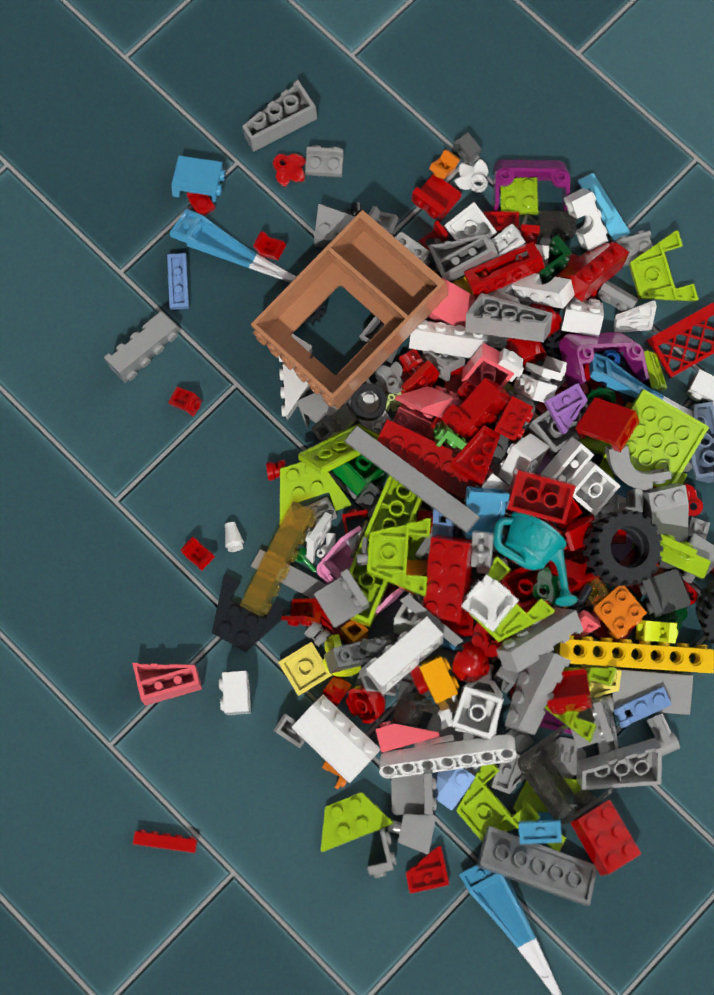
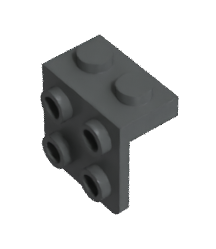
M676 569L651 577L639 584L642 596L645 595L648 601L646 603L649 614L652 613L654 618L685 608L691 603L679 571Z

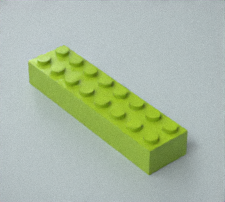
M391 476L386 481L363 538H368L367 555L370 532L390 527H399L414 522L423 501ZM362 541L356 554H362ZM355 555L349 572L367 599L369 607L350 618V620L371 627L389 582L368 574L367 564L358 566Z

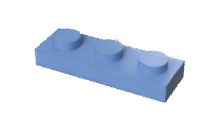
M186 253L167 254L170 310L189 309Z

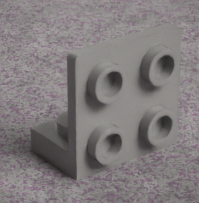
M348 569L340 573L341 577L314 593L334 627L341 625L369 607L367 599Z
M602 698L591 701L592 708L580 711L579 719L596 724L597 727L591 743L571 729L577 748L603 740L609 742L615 739L616 735Z

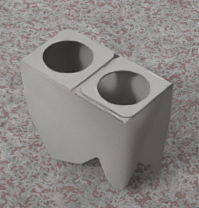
M313 393L297 400L307 430L310 420L319 424L325 415L331 416L335 420L338 419V409L334 406L329 407L323 401L324 398L320 393L318 395Z

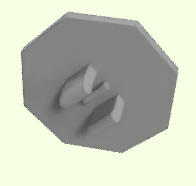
M560 737L547 746L545 764L554 776L572 779L577 775V761L585 759L586 752L582 747L577 748L574 739Z

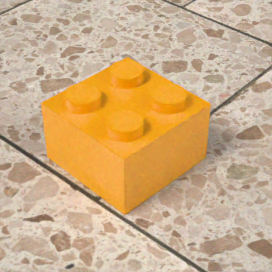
M437 654L418 665L436 704L458 694L456 689L459 688L455 677L449 675L448 670L451 668L445 657L442 658Z

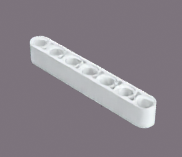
M511 735L492 736L489 740L478 738L419 748L387 751L380 756L379 773L384 778H397L510 762L516 757L515 739Z

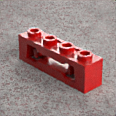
M531 242L464 272L473 296L477 299L481 293L489 294L543 270L544 263L534 242ZM527 251V253H528L527 256L522 257V256L520 255V256H518L519 259L516 260V255L521 254V253ZM484 269L488 270V273H486V271H483L482 276L478 277L476 274Z

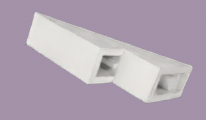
M292 334V337L308 352H313L311 345ZM283 364V369H279L280 380H284V387H280L281 398H285V405H281L282 417L286 416L288 420L298 406L297 400L304 398L310 386L307 381L303 383L296 376L293 369L290 371Z

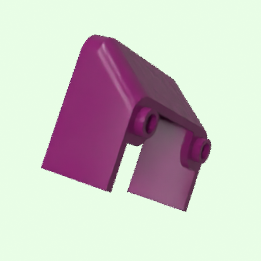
M497 161L493 168V212H497L499 206V186L511 185L514 178L537 177L539 181H551L554 186L562 188V215H566L568 209L564 198L570 195V175L566 165L561 161Z
M621 332L600 333L599 337L584 334H568L559 342L562 361L567 362L565 378L568 389L576 384L582 385L585 383L586 378L583 364L593 361L594 353H604L607 350H614L617 353L623 352L627 372L640 382L649 379L643 348Z

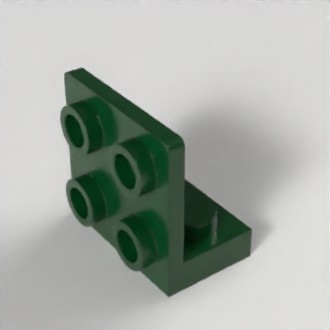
M558 235L549 244L548 258L552 263L539 273L541 283L543 282L544 284L553 278L552 275L555 272H562L570 261L569 257L572 251Z

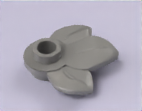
M394 362L390 368L385 365L379 366L375 371V377L378 380L375 385L381 387L385 394L388 392L392 394L399 393L403 385L401 378L402 366L398 362Z

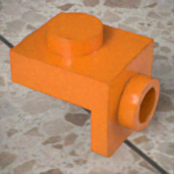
M444 150L441 157L433 162L429 169L433 171L436 177L445 179L454 172L460 159L450 151Z
M325 761L322 768L340 777L335 788L338 790L340 786L344 788L347 780Z

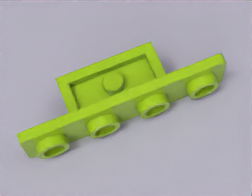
M661 534L662 540H660V545H663V552H660V556H662V561L703 579L711 561L696 555L698 550L693 549V545L687 542H677L675 537L669 534Z

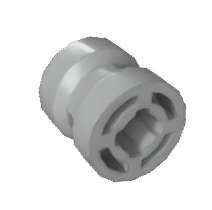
M313 623L304 634L308 638H312L314 644L320 647L331 635V632L328 629H324L321 623Z

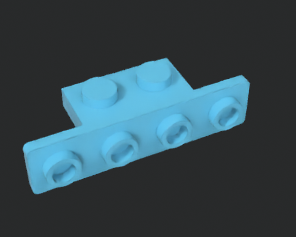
M594 173L578 180L577 183L581 189L584 188L594 193L596 207L602 215V218H600L612 240L615 242L619 237L628 236L630 234L629 229Z

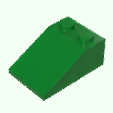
M359 455L332 469L357 496L368 487L370 482L373 484L384 473L383 470L363 455Z

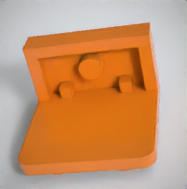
M625 586L614 588L593 608L594 612L608 627L609 630L606 633L615 639L624 637L628 630L640 623L643 619L642 617L647 614Z

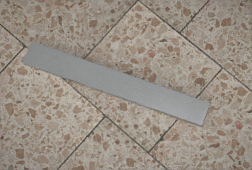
M358 426L345 440L349 446L466 533L478 521L479 516Z

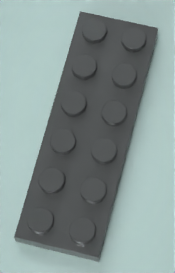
M490 826L486 827L477 864L479 868L584 906L590 905L597 872L594 864L536 843L520 844V837Z

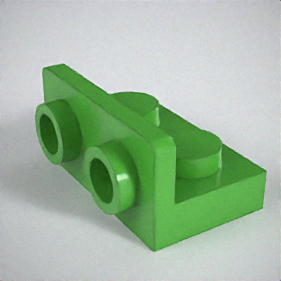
M444 421L442 423L439 422L433 429L435 444L438 447L445 440L453 448L458 447L462 450L466 446L465 438L460 434H456Z

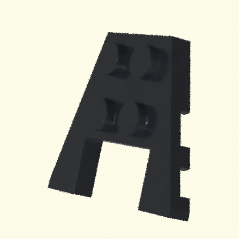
M224 574L212 634L240 650L248 652L281 621V616H287L291 610L275 602L266 619L260 617L231 600L240 582Z

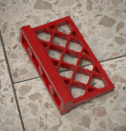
M714 302L646 340L649 347L652 346L669 378L714 354V336L712 341L703 338L705 329L714 331L713 327L706 326L708 318L714 316ZM693 326L702 328L700 337L691 335ZM677 335L686 336L684 346L675 344ZM689 338L699 340L696 350L687 347ZM702 342L711 344L708 353L700 351ZM661 344L670 345L669 354L661 353L658 346ZM674 347L683 349L681 359L671 356ZM686 350L695 353L694 361L684 360ZM670 359L680 362L678 370L672 372L669 367Z

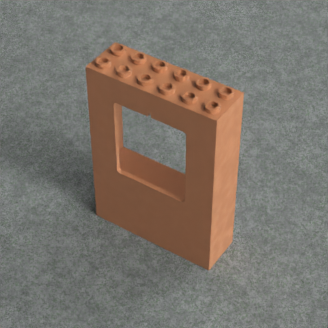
M362 210L251 323L254 329L252 333L256 336L258 342L263 346L266 344L270 349L269 351L276 358L279 357L290 371L293 369L296 376L303 383L307 381L310 386L309 388L316 395L320 393L324 398L323 401L329 407L334 406L339 409L448 296L447 285L441 277ZM342 286L383 322L384 327L337 375H334L314 356L310 358L312 354L292 337V334L337 287Z

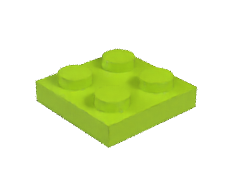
M537 177L514 178L511 185L500 186L501 212H519V215H538Z

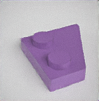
M576 384L544 402L561 435L567 433L571 423L586 404L587 398L580 385Z

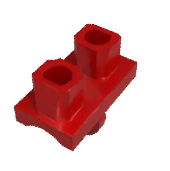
M412 349L399 357L400 362L410 377L424 364L416 349Z

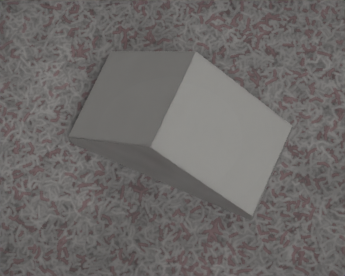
M284 714L273 731L298 748H301L305 740L291 728L296 721Z

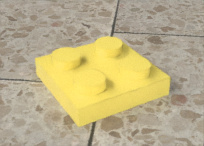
M312 642L278 662L298 696L332 676L324 667L322 658Z

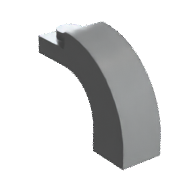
M627 445L624 446L621 453L614 451L612 446H605L606 458L611 470L629 486L642 490H652V482L654 484L665 483L667 479H671V471L666 468L651 471L636 470L630 462Z

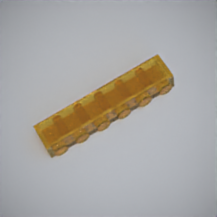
M294 501L292 502L240 606L262 617L264 614L269 613L272 607L270 602L273 597H277L281 590L279 585L282 579L285 580L290 572L288 567L291 561L295 562L299 554L297 550L300 544L303 545L305 543L306 532L309 527H313L317 519L314 511Z

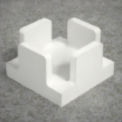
M475 202L445 224V227L456 241L483 234L491 239L497 233Z
M486 575L468 594L466 601L461 607L494 632L519 600L499 582Z

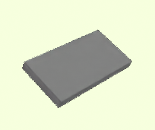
M617 669L622 672L619 691L611 693L614 708L663 686L672 705L657 712L690 715L693 675Z

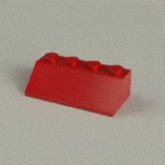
M616 242L605 243L591 251H586L555 277L571 279L575 293L574 297L583 302L623 268L630 252Z

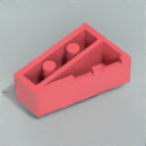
M133 663L141 701L145 706L202 690L198 670L195 665Z

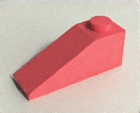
M391 721L379 724L380 728L375 729L381 752L395 750L441 736L440 732L391 724Z

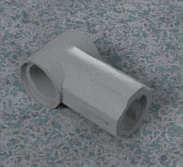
M663 713L646 720L654 738L657 739L662 747V756L680 749L679 742L675 734L671 732Z

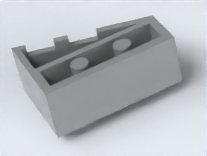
M485 234L453 242L447 241L442 244L428 245L442 277L450 282L464 275L465 271L499 256L492 240Z

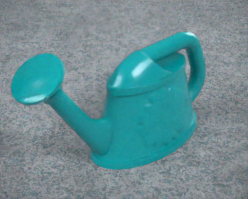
M514 512L511 517H503L495 523L493 544L496 550L529 570L543 569L550 560L553 561L557 567L561 587L560 596L555 601L556 605L571 606L578 601L577 597L571 595L568 588L563 549L566 547V541L553 527L534 516L520 512ZM510 525L507 541L503 545L501 543L502 527Z

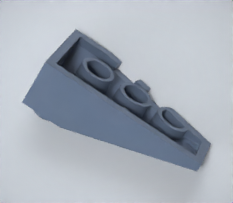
M713 402L693 406V418L709 426V429L692 455L691 465L696 480L712 483L714 482Z

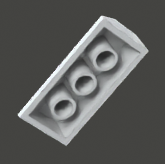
M428 617L424 620H417L410 632L407 633L405 631L398 637L396 644L387 646L382 651V656L378 659L376 657L367 664L366 672L382 695L388 692L443 644V633Z
M324 695L291 727L349 783L381 750Z

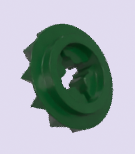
M599 386L598 389H591V393L586 394V403L588 405L592 403L595 397L614 404L616 402V395L613 389L608 387L601 388Z

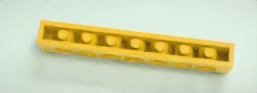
M569 636L570 640L567 642H559L555 645V654L571 660L570 664L714 673V650L708 649V645L696 644V648H689V644L677 643V647H671L670 643L658 642V646L651 645V641L639 640V644H632V640L620 639V643H614L612 638H601L599 642L593 641V637L581 636V640H574V636ZM575 645H579L581 648V652L577 656L573 652ZM595 646H598L600 649L597 657L592 652ZM615 647L619 650L617 658H614L612 655V650ZM633 649L638 651L636 659H633L631 656ZM653 650L657 652V658L654 661L650 656ZM671 652H675L676 659L674 662L670 660ZM691 653L695 655V661L693 663L689 661V655Z

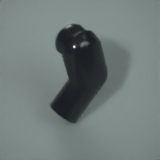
M584 584L577 596L578 601L571 605V607L577 608L585 603L593 588Z

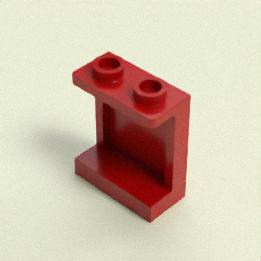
M595 397L592 403L587 406L583 417L577 422L576 430L580 438L584 439L587 435L610 443L614 451L621 453L640 421L635 410Z

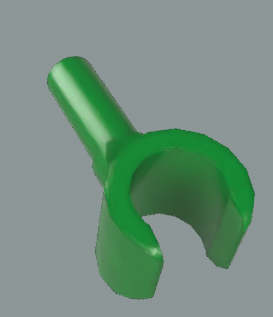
M301 547L299 551H296L294 558L297 562L306 564L314 573L317 569L306 558L307 549Z

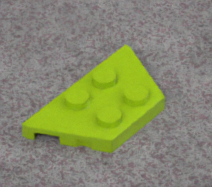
M361 792L325 807L321 851L325 852L394 823Z

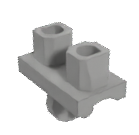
M473 531L471 567L491 569L494 533Z

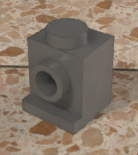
M466 133L453 143L454 153L457 152L461 160H465L468 165L470 163L474 164L480 159L481 148L469 133Z

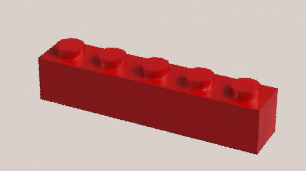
M142 829L135 831L133 844L191 853H196L198 843L195 837L188 836V838H183V835L177 834L173 837L170 836V833L159 835L156 831L146 833V830Z

